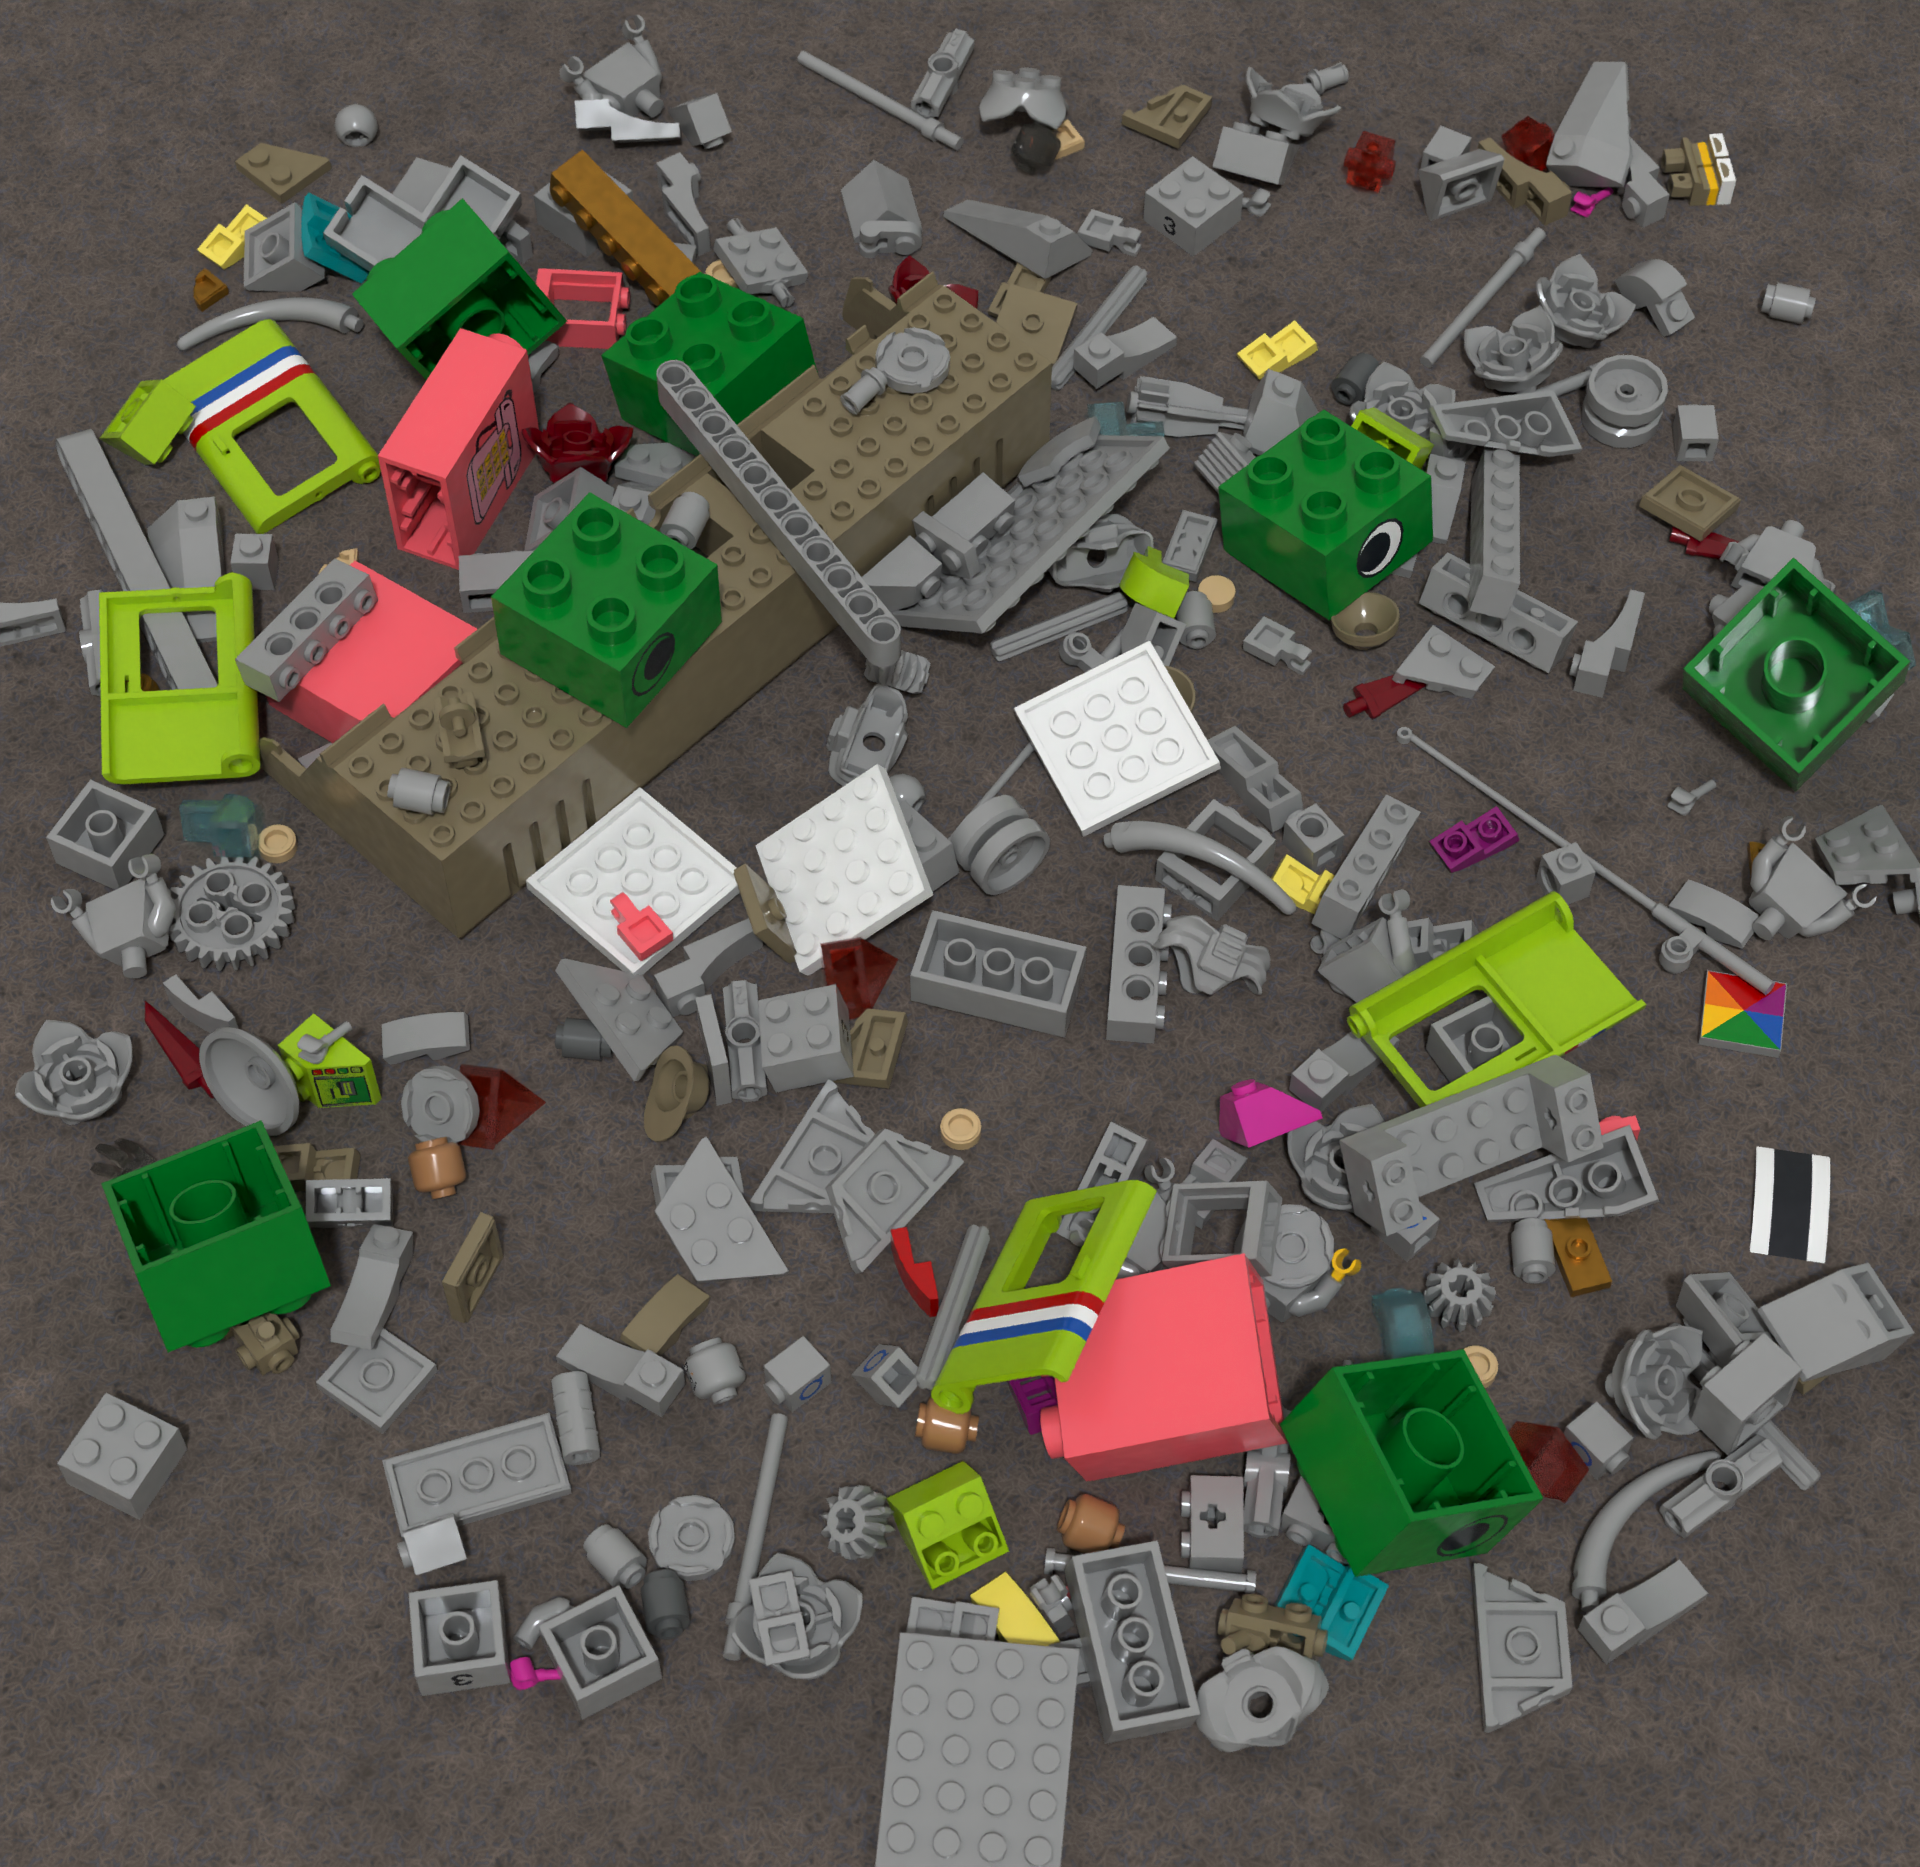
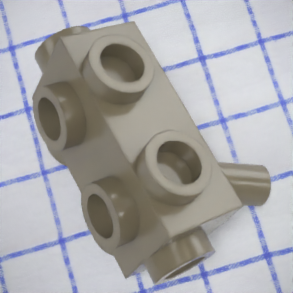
M269 1312L247 1320L246 1324L240 1323L232 1326L224 1337L225 1340L232 1336L236 1339L240 1347L236 1348L235 1351L248 1371L256 1367L262 1376L270 1371L274 1374L284 1372L293 1364V1356L299 1353L295 1341L300 1336L292 1322L287 1317L280 1320L276 1314Z
M1245 1594L1242 1596V1599L1235 1598L1230 1609H1222L1218 1625V1635L1225 1636L1221 1641L1222 1652L1227 1655H1232L1242 1649H1247L1257 1654L1277 1646L1288 1648L1312 1660H1315L1316 1656H1324L1328 1631L1320 1629L1322 1617L1312 1615V1609L1309 1606L1300 1603L1287 1604L1285 1609L1268 1605V1599L1258 1594Z

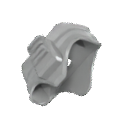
M1119 514L1101 516L1090 527V532L1083 538L1078 539L1067 550L1064 558L1053 563L1047 569L1057 584L1061 586H1083L1101 592H1111L1115 588L1120 587L1119 583L1134 551L1144 555L1148 546L1152 548L1154 546L1151 533L1135 526L1126 517ZM1091 549L1104 550L1105 552L1103 561L1097 566H1090L1088 564L1087 555Z
M876 684L860 708L856 709L848 706L844 715H840L839 718L835 719L829 733L826 748L831 751L828 766L829 774L840 785L845 786L876 764L884 767L887 773L895 764L908 737L906 732L908 712L905 700L899 690L883 684ZM868 736H877L882 739L885 746L880 751H870L864 746L863 740Z
M1181 915L1166 921L1167 928L1159 934V939L1152 947L1164 949L1170 946L1173 949L1179 969L1180 983L1184 990L1189 993L1204 992L1212 995L1227 984L1242 978L1252 993L1255 995L1262 994V986L1266 982V971L1270 969L1268 948L1246 944L1247 935L1226 924L1221 925L1219 931H1217L1207 921L1197 915Z
M1275 1646L1257 1654L1247 1649H1242L1223 1659L1222 1667L1224 1671L1213 1676L1200 1687L1197 1702L1201 1715L1196 1720L1197 1727L1219 1751L1234 1752L1252 1746L1274 1747L1285 1745L1292 1739L1302 1721L1326 1697L1329 1683L1317 1661L1304 1657L1288 1648ZM1268 1693L1273 1700L1271 1713L1264 1718H1255L1250 1711L1251 1700Z

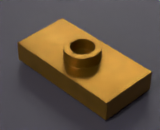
M1587 1218L1544 1219L1548 1228L1552 1231L1554 1256L1570 1297L1610 1288L1612 1279Z

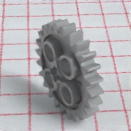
M240 853L234 862H229L226 854H222L220 864L215 865L210 858H207L206 869L201 870L193 865L192 871L194 876L192 878L184 875L179 877L183 888L171 887L170 889L176 905V913L169 928V936L171 941H174L179 953L185 951L188 961L191 962L199 958L202 968H206L211 961H214L217 971L222 970L225 962H231L235 971L238 970L240 960L245 959L250 966H254V955L259 954L265 959L269 958L266 948L271 946L279 949L281 945L278 936L289 937L290 933L287 924L294 923L295 921L292 910L295 909L289 883H285L282 872L274 873L270 862L261 867L258 857L254 856L247 864ZM242 931H243V933H241V934H239V935H234V934H236L237 932H242Z

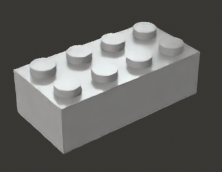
M932 910L910 975L911 1001L1065 1038L1085 974L1087 947Z
M1158 1540L1072 1556L1064 1572L1105 1744L1191 1727L1201 1714Z

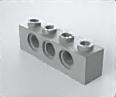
M1450 553L1445 554L1432 567L1419 604L1427 607L1434 614L1455 622L1466 631L1481 636L1494 643L1499 649L1508 651L1527 661L1531 666L1542 669L1547 673H1550L1565 656L1578 621L1520 590L1516 593L1506 620L1469 611L1470 564Z
M334 558L235 659L245 685L280 702L378 601L369 574Z
M1387 794L1385 795L1324 892L1311 924L1340 939L1349 936L1353 932L1407 844L1421 813L1420 811Z
M1118 885L1106 1040L1154 1043L1155 1029L1163 1030L1165 1006L1157 1005L1158 995H1166L1167 971H1160V961H1168L1169 947L1156 949L1152 946L1159 939L1162 927L1167 928L1166 921L1171 919L1172 904H1164L1165 888ZM1144 929L1148 932H1138L1136 930ZM1134 963H1144L1146 965L1136 966ZM1138 996V997H1142V998H1144V999H1143V1000H1134V999H1131V997Z

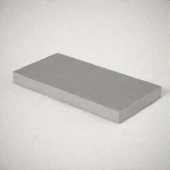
M550 1412L382 1460L403 1541H405L403 1536L404 1530L452 1514L458 1527L572 1494Z

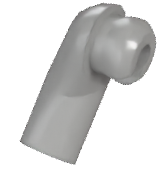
M557 1597L533 1607L513 1636V1639L518 1644L531 1650L541 1635L538 1626L574 1608V1606L569 1604L570 1600Z

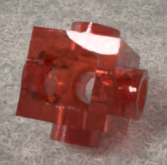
M1526 116L1501 135L1506 148L1505 151L1511 156L1539 171L1547 168L1546 163L1554 134L1546 123H1539Z
M1363 131L1355 148L1350 147L1345 157L1344 167L1348 168L1347 183L1379 192L1384 181H1390L1395 171L1396 160H1393L1396 140Z

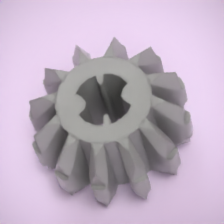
M901 650L899 660L888 667L875 666L866 659L864 676L870 681L912 694L922 693L924 684H927L931 663L927 658Z
M1459 1258L1453 1262L1452 1268L1441 1262L1437 1267L1436 1274L1430 1273L1426 1279L1425 1285L1427 1289L1424 1290L1423 1301L1425 1304L1430 1305L1428 1309L1430 1318L1442 1316L1441 1325L1443 1329L1449 1326L1450 1322L1456 1323L1460 1333L1465 1330L1466 1322L1477 1329L1482 1323V1317L1488 1318L1492 1313V1301H1494L1496 1295L1495 1287L1489 1286V1272L1476 1273L1478 1268L1476 1262L1469 1265L1468 1268L1462 1266ZM1457 1293H1461L1462 1297L1456 1296Z
M858 1485L855 1487L845 1486L839 1488L838 1497L826 1498L830 1511L820 1514L827 1521V1526L820 1534L825 1538H830L828 1549L841 1553V1556H844L845 1559L856 1560L857 1558L869 1559L875 1557L876 1548L883 1549L888 1547L884 1534L890 1533L895 1529L890 1524H887V1519L894 1511L890 1507L884 1506L886 1496L879 1492H873V1489H870L869 1486Z

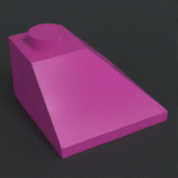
M1254 1079L1236 1083L1231 1087L1232 1092L1220 1096L1219 1131L1221 1136L1248 1148L1323 1118L1320 1110L1273 1087L1255 1082Z

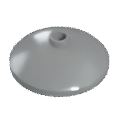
M222 1027L205 1037L199 1052L200 1066L210 1091L223 1109L245 1126L262 1120L269 1136L280 1135L291 1128L299 1114V1094L294 1077L282 1057L264 1040L245 1030Z

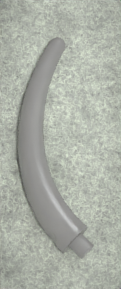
M308 297L273 299L243 306L217 316L182 336L177 341V347L181 351H187L217 335L253 325L265 319L311 322L333 328L344 334L350 330L359 332L363 327V320L357 317L356 308L336 301Z
M1128 821L1115 823L1112 826L1111 832L1104 835L1106 847H1114L1120 853L1135 850H1163L1203 860L1238 877L1265 896L1284 914L1291 915L1296 911L1295 902L1261 869L1227 846L1200 833L1166 823Z
M1715 1450L1700 1452L1662 1464L1630 1482L1604 1505L1588 1527L1581 1541L1574 1564L1572 1596L1581 1600L1583 1611H1592L1599 1606V1599L1607 1595L1606 1577L1610 1553L1619 1532L1630 1516L1645 1501L1660 1490L1687 1476L1707 1470L1712 1462L1721 1460L1719 1452Z

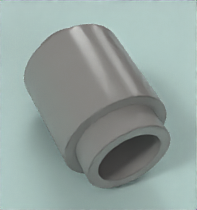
M1777 282L1776 286L1768 284L1761 312L1769 313L1770 318L1802 324L1804 318L1811 319L1816 298L1809 297L1811 289Z
M684 492L674 500L660 528V532L687 548L693 549L710 517L708 501L697 493Z
M1199 591L1187 592L1176 614V620L1187 624L1180 642L1190 648L1201 649L1210 644L1216 637L1213 607L1211 601L1208 600L1204 593Z
M402 767L398 775L392 774L387 796L393 799V806L396 808L434 815L435 812L444 813L449 801L451 783L450 781L442 780L441 775Z
M1527 1218L1518 1221L1514 1225V1231L1510 1236L1513 1272L1527 1283L1536 1284L1544 1282L1556 1270L1552 1231L1542 1219Z
M605 1524L595 1529L585 1540L583 1549L587 1552V1560L613 1588L618 1585L621 1589L624 1587L627 1589L632 1588L644 1577L647 1558L620 1529H613L610 1525Z

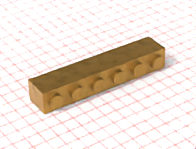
M583 149L551 173L549 191L553 200L560 207L565 206L573 214L577 225L583 231H589L597 239L601 250L608 256L612 255L621 264L623 272L629 279L638 281L645 289L648 298L655 305L662 304L675 293V288L679 282L689 276L696 275L700 271Z

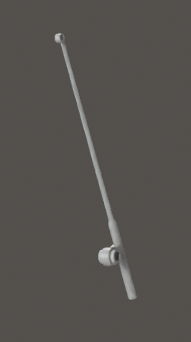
M1125 626L1101 654L1092 648L1091 642L1085 634L1078 632L1070 633L1059 646L1060 657L1066 664L1078 666L1082 671L1087 672L1122 653L1121 635ZM1031 742L1021 751L972 811L982 803L995 797L1035 749ZM954 832L948 838L949 840H951Z
M1401 727L1398 729L1396 739L1399 743L1408 744L1412 741L1561 848L1571 844L1415 736L1409 728ZM1585 854L1596 873L1652 912V916L1679 934V936L1666 940L1661 947L1659 961L1665 971L1672 974L1685 971L1690 966L1693 955L1701 949L1763 994L1767 995L1773 989L1774 981L1667 906L1654 902Z

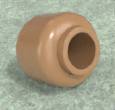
M447 1136L416 1143V1150L408 1156L415 1189L422 1193L430 1192L432 1199L456 1194L455 1186L463 1183L466 1179V1170L459 1145L454 1142H448Z
M930 1397L927 1404L920 1403L915 1437H920L922 1445L928 1450L960 1454L965 1449L967 1441H976L979 1416L971 1415V1408L967 1413L956 1414L939 1407Z
M1082 1494L1075 1501L1069 1499L1066 1502L1058 1521L1057 1532L1062 1534V1541L1067 1548L1087 1554L1108 1550L1109 1547L1112 1549L1118 1548L1124 1534L1125 1525L1119 1523L1120 1514L1116 1505L1089 1494Z

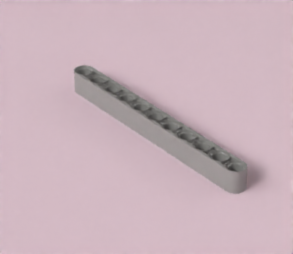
M669 360L662 363L657 369L658 396L662 407L867 660L878 667H888L895 664L901 656V626L896 618L690 367L679 360Z
M88 429L56 438L55 444L61 464L122 590L171 589L93 430ZM182 612L149 613L140 617V628L170 690L213 688L218 685Z

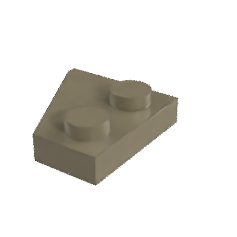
M1182 84L1170 90L1166 95L1148 100L1147 107L1135 113L1130 109L1122 114V125L1179 149L1212 107V97Z
M264 143L258 144L235 160L236 168L239 172L281 204L332 169L330 160L326 157Z
M867 1008L855 1021L854 1027L850 1030L854 1077L833 1082L889 1089L908 1024L906 1013Z

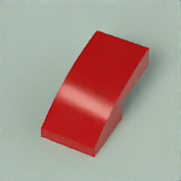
M907 1227L891 1229V1250L898 1273L906 1289L929 1317H936L939 1310V1298L931 1261L914 1264Z

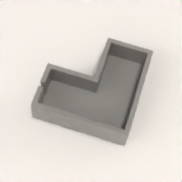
M462 155L459 156L422 213L361 175L344 201L347 211L340 207L323 232L328 246L370 272L377 263L387 258H394L421 234L424 224L431 216L440 211L451 209L462 198L499 240L522 206L521 193ZM347 212L352 215L350 220L348 218Z

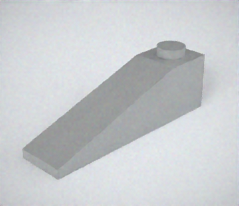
M1594 62L1555 133L1546 166L1568 186L1624 187L1633 157L1632 146L1629 141L1631 119L1628 116L1629 83L1628 65L1626 62Z
M968 199L944 211L943 217L1044 279L1082 261L1092 254V249L1073 230L1061 224L1057 219L1047 215Z
M1554 389L1432 405L1429 409L1444 440L1546 457L1580 453L1583 449Z
M215 496L179 500L148 527V544L170 588L214 587L215 581L225 575L222 521ZM213 611L182 612L197 643L217 641L216 614Z
M1630 1125L1602 1135L1603 1149L1571 1162H1566L1555 1154H1551L1474 1183L1488 1222L1520 1221L1527 1218L1550 1220L1622 1216L1657 1203L1659 1198Z

